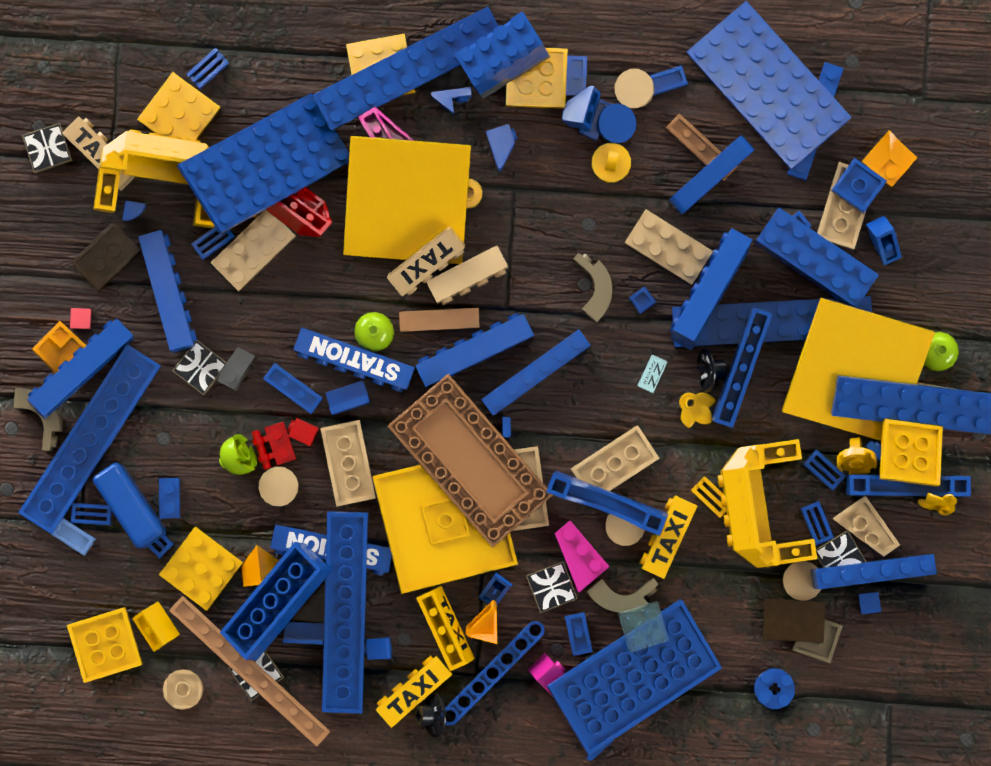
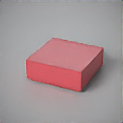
M71 308L70 328L91 329L92 309Z

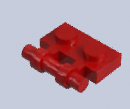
M284 421L265 427L266 436L261 437L259 430L251 432L254 439L252 440L253 445L256 446L259 454V463H262L264 470L271 468L269 460L274 458L277 466L296 460ZM264 443H270L272 453L267 454Z

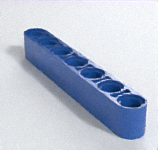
M539 621L528 623L445 707V711L451 710L456 714V718L453 721L446 720V725L450 726L457 723L543 636L544 626ZM534 624L541 627L540 634L536 636L532 635L529 631L530 627ZM518 639L526 640L527 646L525 649L519 650L516 648L515 643ZM504 653H510L513 660L509 664H504L501 661V656ZM494 667L498 670L499 673L496 678L488 677L487 670ZM475 682L483 683L484 690L478 693L473 690ZM462 696H467L470 699V704L466 707H462L458 702Z

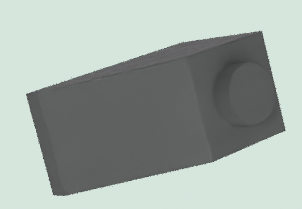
M237 347L225 364L217 381L237 391L256 356Z

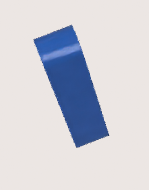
M742 135L739 136L669 199V202L681 215L684 214L755 149Z

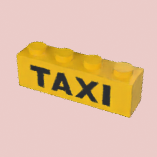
M674 496L673 499L669 498L665 506L669 514L660 536L654 534L651 536L648 543L651 548L648 554L644 552L640 560V564H642L641 569L660 578H665L697 505L678 496Z
M442 586L418 596L416 599L449 670L452 671L474 660V655Z
M437 655L434 658L429 656L422 663L424 667L419 671L417 669L413 670L407 676L409 680L405 684L401 682L392 689L394 693L389 698L385 695L377 702L378 707L376 711L391 728L453 674Z

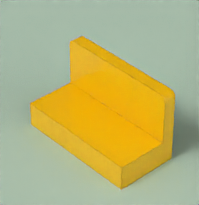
M156 602L132 618L153 652L180 635L159 602Z

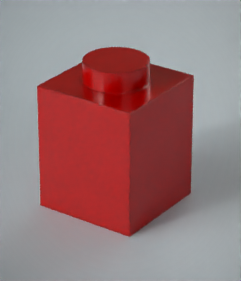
M298 418L295 421L292 420L287 429L290 432L289 437L311 447L320 430Z

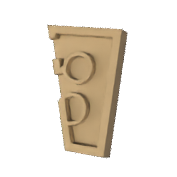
M863 496L832 518L882 556L887 555L900 546L866 496Z

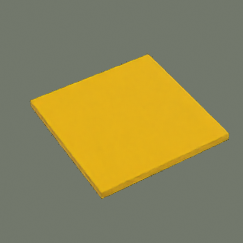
M351 136L343 255L407 260L449 226L464 242L471 145ZM463 254L456 259L452 257L447 262L461 264L463 263Z
M820 298L782 412L882 441V422L831 415L837 375L917 385L935 332Z
M421 465L372 476L401 594L518 565L511 534L509 533L492 548Z

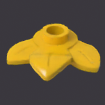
M690 392L683 394L679 400V405L682 409V423L688 428L692 427L695 421L701 424H710L712 415L709 407L716 402L715 399L704 392L696 395ZM689 399L693 401L691 406L687 405Z
M927 493L926 500H918V504L921 507L936 510L942 515L953 513L957 503V499L952 494L939 497Z

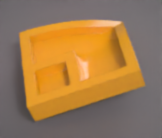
M889 130L861 163L887 180L885 184L892 188L918 157Z
M59 321L32 348V351L54 373H57L59 371L58 367L67 360L69 362L74 357L73 353L78 348H84L87 345Z

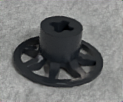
M702 349L697 357V365L700 362L704 364V366H697L699 371L704 372L700 376L699 384L704 392H711L715 380L726 378L727 367L723 359L713 360L709 350Z
M437 693L430 694L426 699V705L416 706L414 710L416 725L426 726L428 733L432 737H439L444 731L446 723L444 702ZM441 710L442 716L438 715V712H440Z

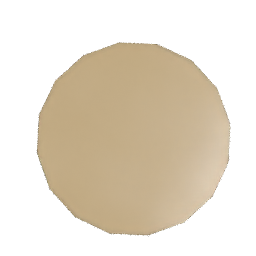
M640 69L624 71L615 83L617 100L631 109L646 106L654 95L652 78Z
M285 467L270 468L263 473L259 480L260 495L265 502L272 506L287 505L298 494L299 483L297 477Z
M611 514L608 515L605 522L606 533L614 543L622 546L638 542L645 531Z
M807 561L794 562L789 565L784 571L782 578L783 587L787 594L793 599L800 601L816 597L821 589H813L811 569L818 567Z
M186 669L176 670L171 673L163 685L165 700L172 707L181 710L192 708L198 704L204 690L200 677L193 671Z

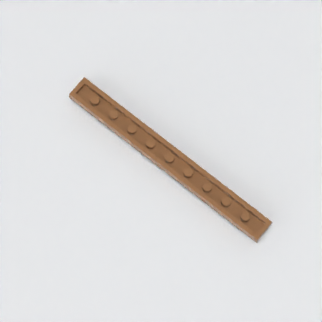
M184 596L172 606L169 612L311 743L317 747L328 736L330 731L257 663L253 660H245L220 634L221 630Z

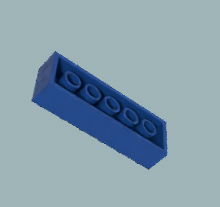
M781 208L775 211L754 242V244L843 304L854 308L858 307L879 276V274Z
M731 228L729 233L725 232L719 242V250H714L710 257L709 267L705 266L700 274V283H695L690 292V301L685 300L680 309V318L676 316L671 324L669 332L672 333V341L692 351L749 252L753 239Z
M294 542L220 631V634L245 660L257 661L332 570L306 543Z

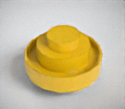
M469 179L467 208H473L482 199V189L477 181Z

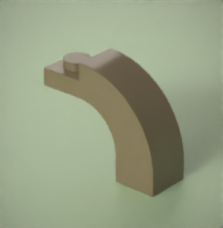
M578 253L573 258V261L591 277L594 283V294L581 311L597 323L603 317L611 302V278L600 260L593 266L591 264L593 261L586 254L581 255Z
M15 388L13 408L36 412L27 401L29 398L28 394L32 390ZM58 408L45 420L40 416L44 426L43 451H54V447H57L58 436L55 435V432H63V421Z
M652 578L636 592L629 595H619L613 592L600 579L586 592L601 607L613 612L626 613L646 606L648 602L643 597L645 595L647 597L653 595L657 591L656 586L659 584Z

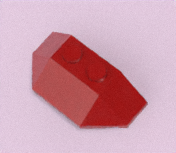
M306 187L266 209L286 226L303 236L321 237L332 223L326 202Z

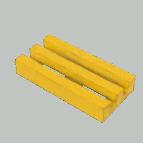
M704 476L692 488L691 492L715 515L721 518L726 512V507H722L721 502L702 484L705 482L720 497L724 494ZM700 488L722 510L719 512L710 502H708L697 491V489Z

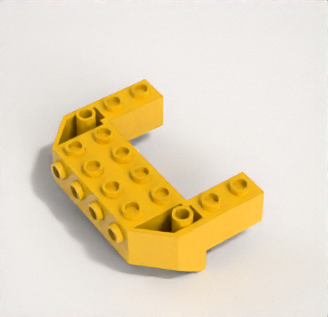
M138 130L124 132L101 151L93 210L108 213L115 212L120 174L188 185L177 167L178 164L208 149L209 146L195 139L187 141L181 140L180 137L169 136V138L161 137V134H142ZM196 197L193 225L207 228L215 227Z
M799 439L737 448L720 471L721 475L718 476L719 488L723 487L724 495H721L722 507H726L727 515H724L725 527H729L730 535H727L728 547H732L733 552L755 568L817 559L814 539L776 544V541H771L761 469H764V465L802 459Z

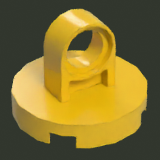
M606 143L600 146L592 157V169L595 175L606 183H616L627 176L631 167V158L628 151L616 143Z
M861 437L850 438V448L841 451L837 455V468L841 472L843 470L849 471V475H865L871 472V468L877 467L876 454L869 449L862 448Z

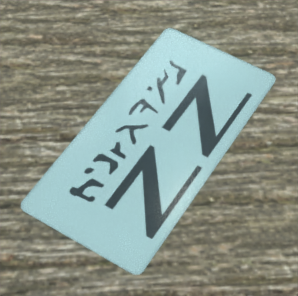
M651 355L638 386L653 393L667 361Z

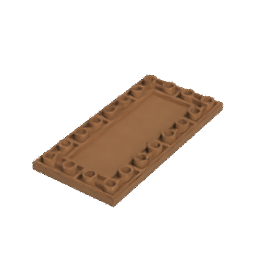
M449 374L443 377L387 426L492 548L553 496L546 492L548 488Z

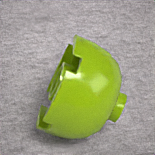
M370 312L361 316L356 322L354 334L356 341L363 349L377 352L387 348L392 342L394 329L390 319L384 314Z
M935 332L923 366L937 372L945 371L952 367L959 354L958 344L955 339L947 333Z
M236 434L230 437L220 448V465L234 475L247 474L255 470L254 467L257 466L254 449L252 446L248 448L245 443L248 440L243 435Z

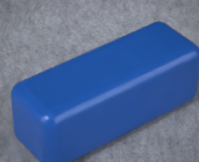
M113 463L94 476L93 483L135 547L147 548L166 534L164 525L124 465Z

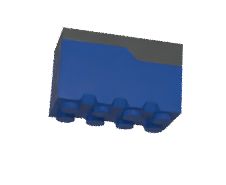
M523 11L512 17L508 23L493 29L492 33L477 39L473 45L466 46L455 53L456 58L482 99L550 58L545 46Z

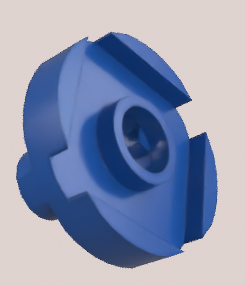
M771 668L762 672L757 677L754 684V693L758 701L765 707L780 709L787 706L793 699L795 685L792 677L785 671ZM772 683H777V687H780V691L777 694H772V691L769 690V686H773Z

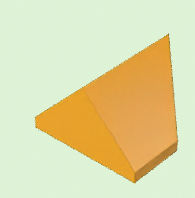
M256 545L241 566L243 587L259 585L279 560Z
M492 600L466 626V635L468 637L497 644V604L495 600Z

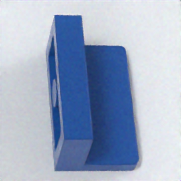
M363 381L326 392L331 415L370 403Z
M289 622L284 627L282 643L324 644V623Z

